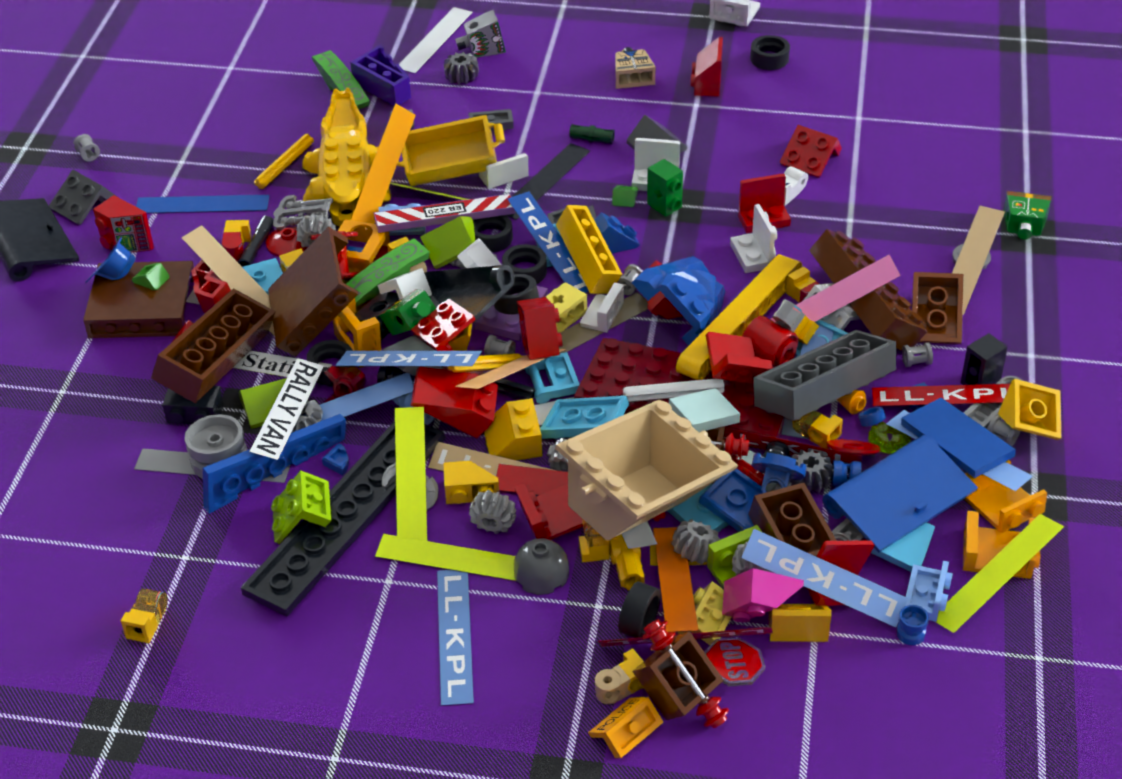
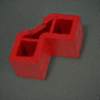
M203 260L191 270L194 280V293L203 313H206L231 291L230 287Z

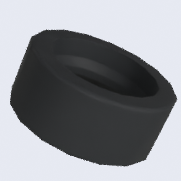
M776 35L760 36L751 43L750 60L753 65L764 70L780 69L789 62L790 44L783 37ZM766 51H771V52H776V53L771 54V53H764V52H766Z
M502 215L473 220L475 241L481 239L491 252L504 250L511 244L513 240L512 221L508 216ZM487 229H497L502 231L495 235H485L480 233L481 231Z
M521 244L513 246L505 251L502 257V265L510 266L514 274L532 276L536 280V284L541 282L547 274L546 254L535 245ZM520 262L536 264L534 267L526 269L513 266Z
M514 274L513 286L494 304L495 309L503 314L514 315L518 314L517 301L539 298L536 280L532 276Z
M325 340L309 349L307 361L318 364L328 358L341 359L346 351L353 350L343 341ZM337 366V367H355V366ZM323 367L316 381L317 383L327 386L333 385L334 382L324 373L329 367Z
M639 581L633 584L621 608L618 622L619 632L634 638L643 637L646 633L644 628L653 622L657 616L661 600L660 589Z

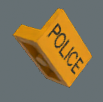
M630 697L591 729L588 734L591 738H603L614 757L622 758L663 723V720L649 697Z

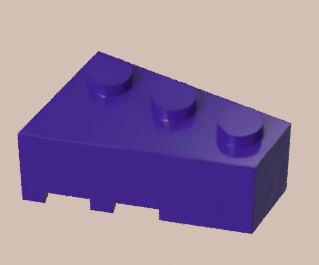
M381 44L350 62L352 75L362 89L395 106V103L401 105L411 98L409 76L399 64H395L392 61L390 54L384 52V47Z

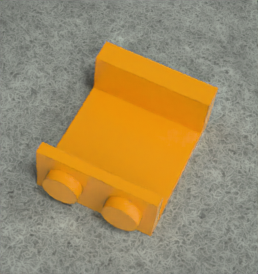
M965 473L978 489L964 498V500L1001 533L1011 528H1016L1021 523L1028 521L1029 518H1036L1039 514L1045 512L1047 492L1044 489L1030 496L1021 487L1014 491L983 474L974 478Z
M967 511L963 538V571L979 572L1020 532L1007 530L1001 533L997 529L978 527L979 512ZM1029 518L1028 525H1029L1035 518ZM1040 551L1013 577L1031 579L1034 568H1039Z

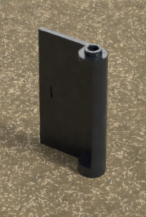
M44 198L0 201V260L13 281L20 282L29 278L32 274L33 265L79 261L78 254Z
M508 265L424 272L432 293L429 297L437 308L439 304L450 299L475 317V321L472 323H475L513 286L515 280L514 272Z

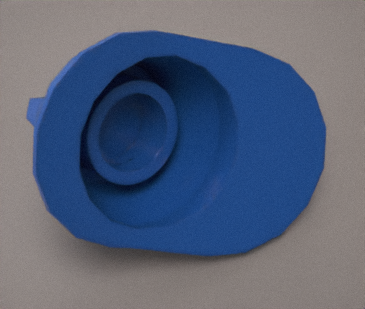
M122 237L119 238L109 256L90 275L85 283L95 274L110 280H118L129 272L136 257L120 243Z

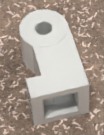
M791 166L784 172L786 176L784 206L804 189L808 181L807 173Z

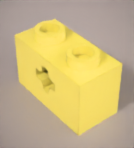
M566 282L546 296L551 303H554L555 308H558L560 322L556 323V328L560 333L584 316L587 311V294Z

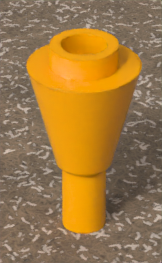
M854 390L851 394L836 399L853 415L862 411L866 406V394L861 390Z

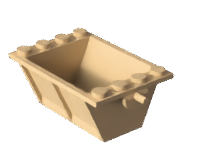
M660 399L556 444L555 447L568 460V506L607 541L685 502L738 467L731 460L729 453L719 450L711 443V439L705 430L698 432L691 426V422L688 419L680 417L672 410L669 403Z

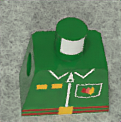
M1007 191L1003 210L1005 212L1004 217L1007 231L1018 234V237L1023 240H1027L1031 236H1040L1048 217L1052 196Z
M415 289L379 314V316L393 336L410 331L421 319L432 313L436 307L425 290ZM396 316L402 319L401 324L398 322Z

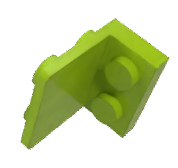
M301 470L294 479L288 481L284 491L274 498L271 505V510L273 511L272 530L274 531V542L280 544L301 519L326 527L331 522L329 481Z
M758 525L708 545L707 567L723 589L724 581L736 576V573L732 571V558L737 546L749 541L753 529L762 532Z

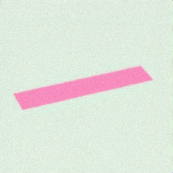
M889 254L798 303L796 306L810 320L816 322L901 275Z

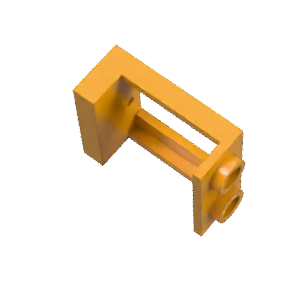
M345 219L338 230L358 232V236L347 237V239L366 243L362 252L347 250L349 273L364 270L373 263L381 246H387L390 243L389 232L378 233L376 224Z
M354 298L333 319L335 336L339 341L348 344L353 351H381L379 321L376 317L360 322L355 316L356 301ZM348 331H351V332H352V334H353V339H354V344L352 343V341L349 339V337L346 335L345 332H348Z

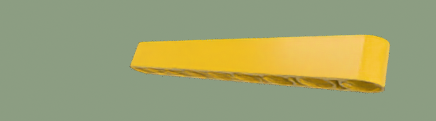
M778 254L681 353L676 364L677 373L695 380H703L712 371L705 335L710 331L742 336L753 319L763 316L786 292L787 276L802 268V262Z

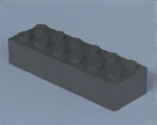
M854 330L755 376V406L766 410L768 413L784 416L788 420H798L801 416L816 411L828 403L835 402L836 399L851 394L852 391L862 386H867L870 382L883 378L886 374L896 370V341Z

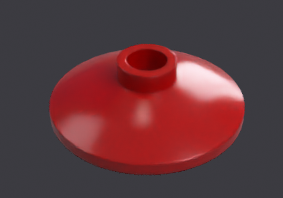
M286 226L282 230L276 229L266 239L267 250L278 257L300 248L304 252L308 247H302L301 242L297 241V226Z
M847 439L827 441V446L832 450L860 456H869L880 452V446L869 442Z

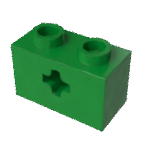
M666 159L648 167L647 205L665 217L682 208L683 170Z

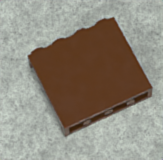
M327 227L268 288L270 307L276 311L273 318L276 347L295 357L358 295L357 290L342 283L337 254L348 244V239L330 227Z
M193 261L134 262L129 272L118 280H110L95 274L83 319L88 338L176 336L185 325L183 314L189 284L194 282L191 272L194 268ZM154 263H161L170 276L157 290L143 287L132 281L133 277L144 266Z

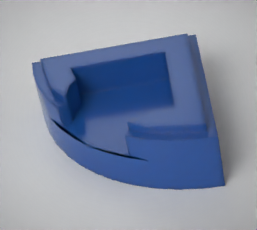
M338 443L322 458V463L325 467L341 475H344L348 470L349 458L344 446Z

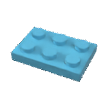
M627 396L556 400L540 427L542 439L575 437L623 416L629 406Z

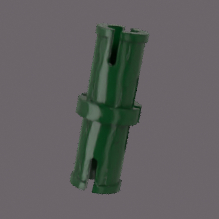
M571 124L569 137L588 140L591 143L599 141L613 144L615 130L596 128L594 125L587 127Z

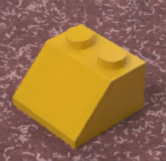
M533 398L506 402L495 412L494 422L484 431L488 454L512 460L542 457V435Z

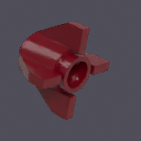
M329 367L324 373L334 382L333 393L324 403L364 389L366 383L365 374L356 367Z

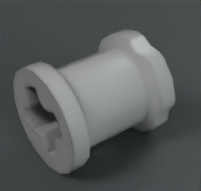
M88 134L79 135L74 139V148L80 152L82 159L89 162L97 159L100 149L92 142V138Z
M629 264L617 282L624 284V295L633 294L636 287L631 282L643 272L635 264Z
M490 335L485 343L484 354H514L516 342L513 340L503 341L497 339L494 335Z
M926 342L922 346L915 347L903 345L902 358L905 367L909 368L912 364L920 363L931 365L933 363V352L930 343Z
M998 415L992 418L987 427V430L1010 446L1014 445L1020 434V430L1012 429Z

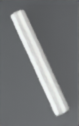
M722 379L629 386L623 388V396H627L628 402L675 398L716 388L722 394L724 393L725 386Z

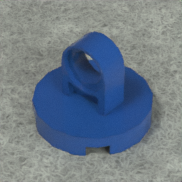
M755 453L751 464L755 470L764 473L761 494L766 493V486L770 483H777L781 488H785L789 480L804 479L807 466L802 463L799 467L795 465L796 459L774 453H767L766 458H762L760 453Z

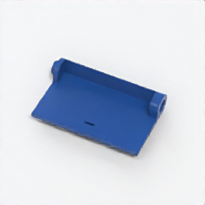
M922 435L823 496L822 501L830 516L839 519L845 515L867 541L871 540L873 542L874 548L879 553L977 491L978 487L948 457L933 438Z

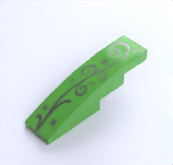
M331 50L312 56L314 64L330 90L337 88L339 91H344L348 87L353 93L358 110L369 106L370 100L357 80Z
M414 238L370 264L346 283V285L358 291V295L355 297L356 306L377 296L380 293L377 285L408 273L411 267L429 259L430 252Z

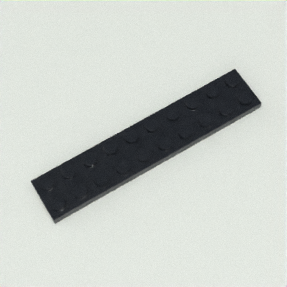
M395 421L329 491L331 522L326 527L303 520L242 585V595L288 617L396 495V477H393L386 487H382V477L386 469L396 462ZM424 424L426 461L433 454L438 442L445 440V434L443 431Z

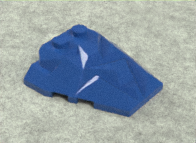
M694 256L647 268L631 282L647 301L661 291L692 325L682 337L688 346L720 314L726 292L724 286L716 281V277L710 274L704 263Z

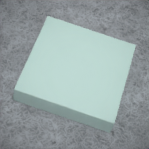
M716 388L669 399L672 410L680 417L688 419L691 422V426L698 432L740 423V413Z

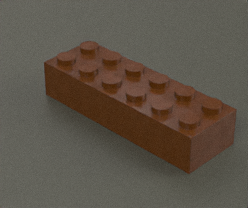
M829 229L823 232L809 250L834 284L876 261L872 255L864 251V244L856 238L849 239L844 233L840 231L833 232ZM888 282L849 303L872 335L896 341V348L902 350L903 345L915 347L928 332L922 324L923 319L909 308L911 304L897 293L899 289L892 282Z
M233 288L158 354L151 379L196 403L269 333L276 311Z

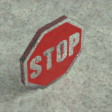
M739 637L716 639L704 651L724 681L722 683L727 686L752 685L765 670V663L760 649Z

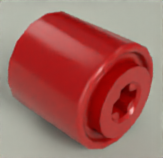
M765 316L754 318L742 335L743 337L751 338L755 357L771 360L773 368L792 360L798 346V336L795 332Z

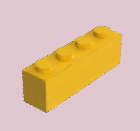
M567 205L557 221L556 227L590 294H608L614 282L617 283L622 272L588 207Z

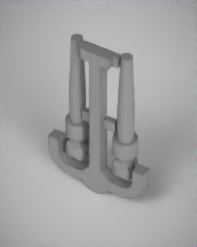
M295 195L286 196L281 200L279 207L273 213L275 216L273 225L277 230H282L289 225H298L304 218V213L322 211L324 219H327L333 199L296 201L297 197ZM296 214H298V217H297V216H290L289 218L284 217V216H288V215H296Z

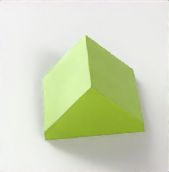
M459 216L420 236L425 248L430 252L429 257L436 270L458 259L457 256L475 241L474 223L471 217Z
M287 378L238 392L251 429L263 426Z

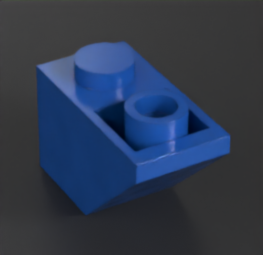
M601 212L594 219L612 254L635 249L640 246L636 238V231L629 225H622L616 217L612 215L609 217Z

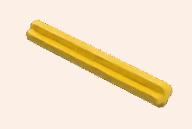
M304 134L256 178L254 184L259 189H264L314 142L313 137H310L309 134Z
M520 354L479 356L473 366L447 367L448 370H452L454 373L493 370L523 356Z

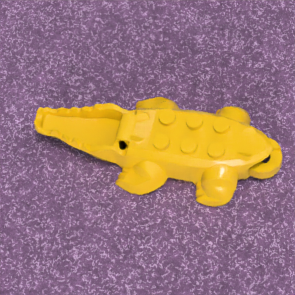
M348 87L344 91H339L337 88L333 90L330 106L320 126L322 136L320 148L315 149L313 152H307L302 162L303 169L318 174L317 177L310 180L309 186L303 195V201L332 198L333 203H331L329 208L331 221L339 227L345 219L351 220L379 147L368 144L366 121L358 110L353 93ZM389 187L383 202H389L391 200V192ZM346 209H349V210H352V211H353V212L350 213V214H342V213H341L343 210H346Z

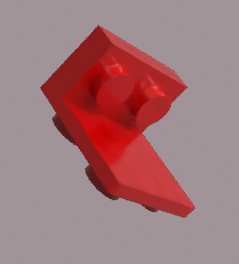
M797 125L780 159V164L785 167H794L808 175L820 178L831 154L839 156L842 147L837 137Z
M785 174L740 181L738 217L746 234L753 232L754 205L760 204L763 211L767 212L769 222L776 229L791 225V218L784 206Z
M448 299L439 304L427 317L421 319L411 331L435 351H453L448 342L474 322L475 317Z
M710 331L705 335L713 378L754 384L755 376L773 369L771 360L755 357L751 338Z
M525 483L514 486L520 506L536 539L545 538L552 540L588 525L585 520L568 506V484L538 496L535 495L534 491L528 492Z
M871 540L825 541L816 557L858 575L875 545ZM807 588L816 606L845 605Z

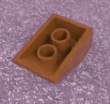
M914 272L911 310L923 319L922 324L928 331L919 341L920 343H962L964 274Z

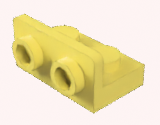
M713 581L704 589L699 587L693 595L699 631H691L692 633L724 631L731 619V616L722 615L724 589ZM678 631V634H683L688 631ZM720 638L702 640L713 647Z

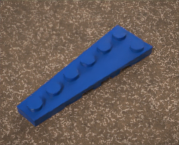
M341 414L292 432L278 460L249 452V449L203 467V508L210 514L238 498L237 494L247 488H250L251 491L260 486V481L269 476L275 478L281 475L287 466L291 464L297 466L310 457L345 439L346 419Z

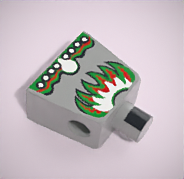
M493 10L464 24L466 35L455 39L458 50L470 47L472 55L476 58L506 53L499 23Z

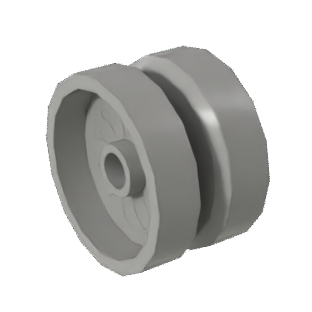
M222 414L209 415L198 419L187 429L184 441L189 453L191 468L197 476L203 479V467L247 451L243 428L238 420Z

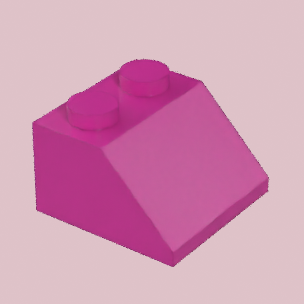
M752 568L724 581L722 615L731 616L736 622H749L751 618L764 616L766 612L779 607L803 587L804 580Z

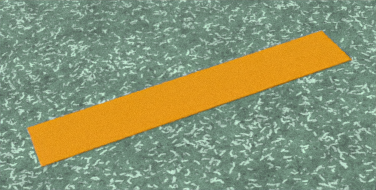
M396 103L351 220L375 224L374 213L379 212V207L382 206L416 116Z

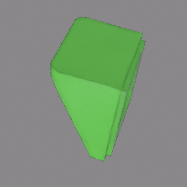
M617 185L613 189L612 205L634 207L638 188Z
M154 263L144 266L133 277L132 281L143 287L157 290L170 276L161 263Z

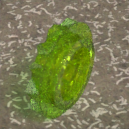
M882 421L878 425H872L868 440L869 443L880 446V452L892 454L909 444L911 437ZM887 433L892 434L893 438H891V441H889Z

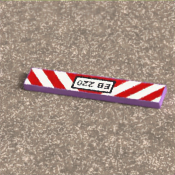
M505 194L375 212L374 220L378 233L446 224L459 216L471 217L474 220L515 214V210L508 201L511 195Z

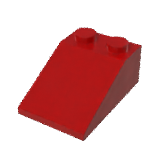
M419 366L416 370L411 406L424 407L425 413L478 439L494 422L498 385L492 382L479 389L455 387L480 375L467 372L454 373L452 370Z

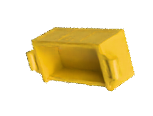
M487 115L410 130L402 150L403 161H398L397 166L405 168V174L411 186L484 172L487 165L497 162L495 147L505 142L502 124L489 123ZM493 127H494V133H495L496 142H493V138H492L491 128H493Z

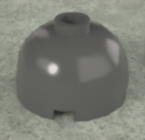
M540 538L526 542L518 550L514 559V577L516 582H519L523 586V590L537 595L553 593L554 588L560 585L563 587L568 580L569 562L567 554L553 540Z

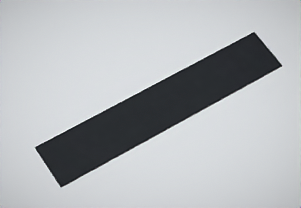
M570 143L512 197L530 191L537 201L585 157L590 150ZM515 211V214H509V215H507V216L512 217V218H514V219H518V218H519V215L517 214L516 211Z

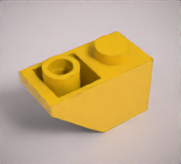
M472 461L443 463L446 504L469 503L474 500L478 492L485 493L487 490H490L493 493H497L499 491L498 478Z

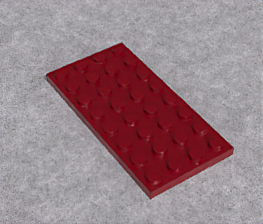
M603 338L574 395V399L623 396L624 387L695 381V379L677 373L676 364L681 355L680 352L644 346L639 343L619 341L613 338ZM712 371L703 380L715 379L712 376ZM723 380L725 387L722 395L740 413V423L723 427L778 438L785 417L776 413H768L766 410L755 406L754 384ZM670 398L660 400L669 403ZM657 400L629 402V406L624 414Z

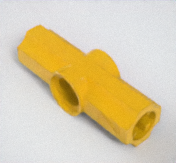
M622 534L610 539L611 561L613 565L616 564L621 587L630 590L637 581L645 583L640 547L628 549Z

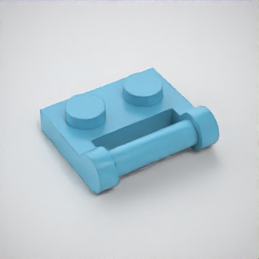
M567 352L548 357L524 368L526 373L530 375L535 389L534 396L539 404L547 403L552 398L575 394L580 385ZM539 370H546L551 386L544 387Z

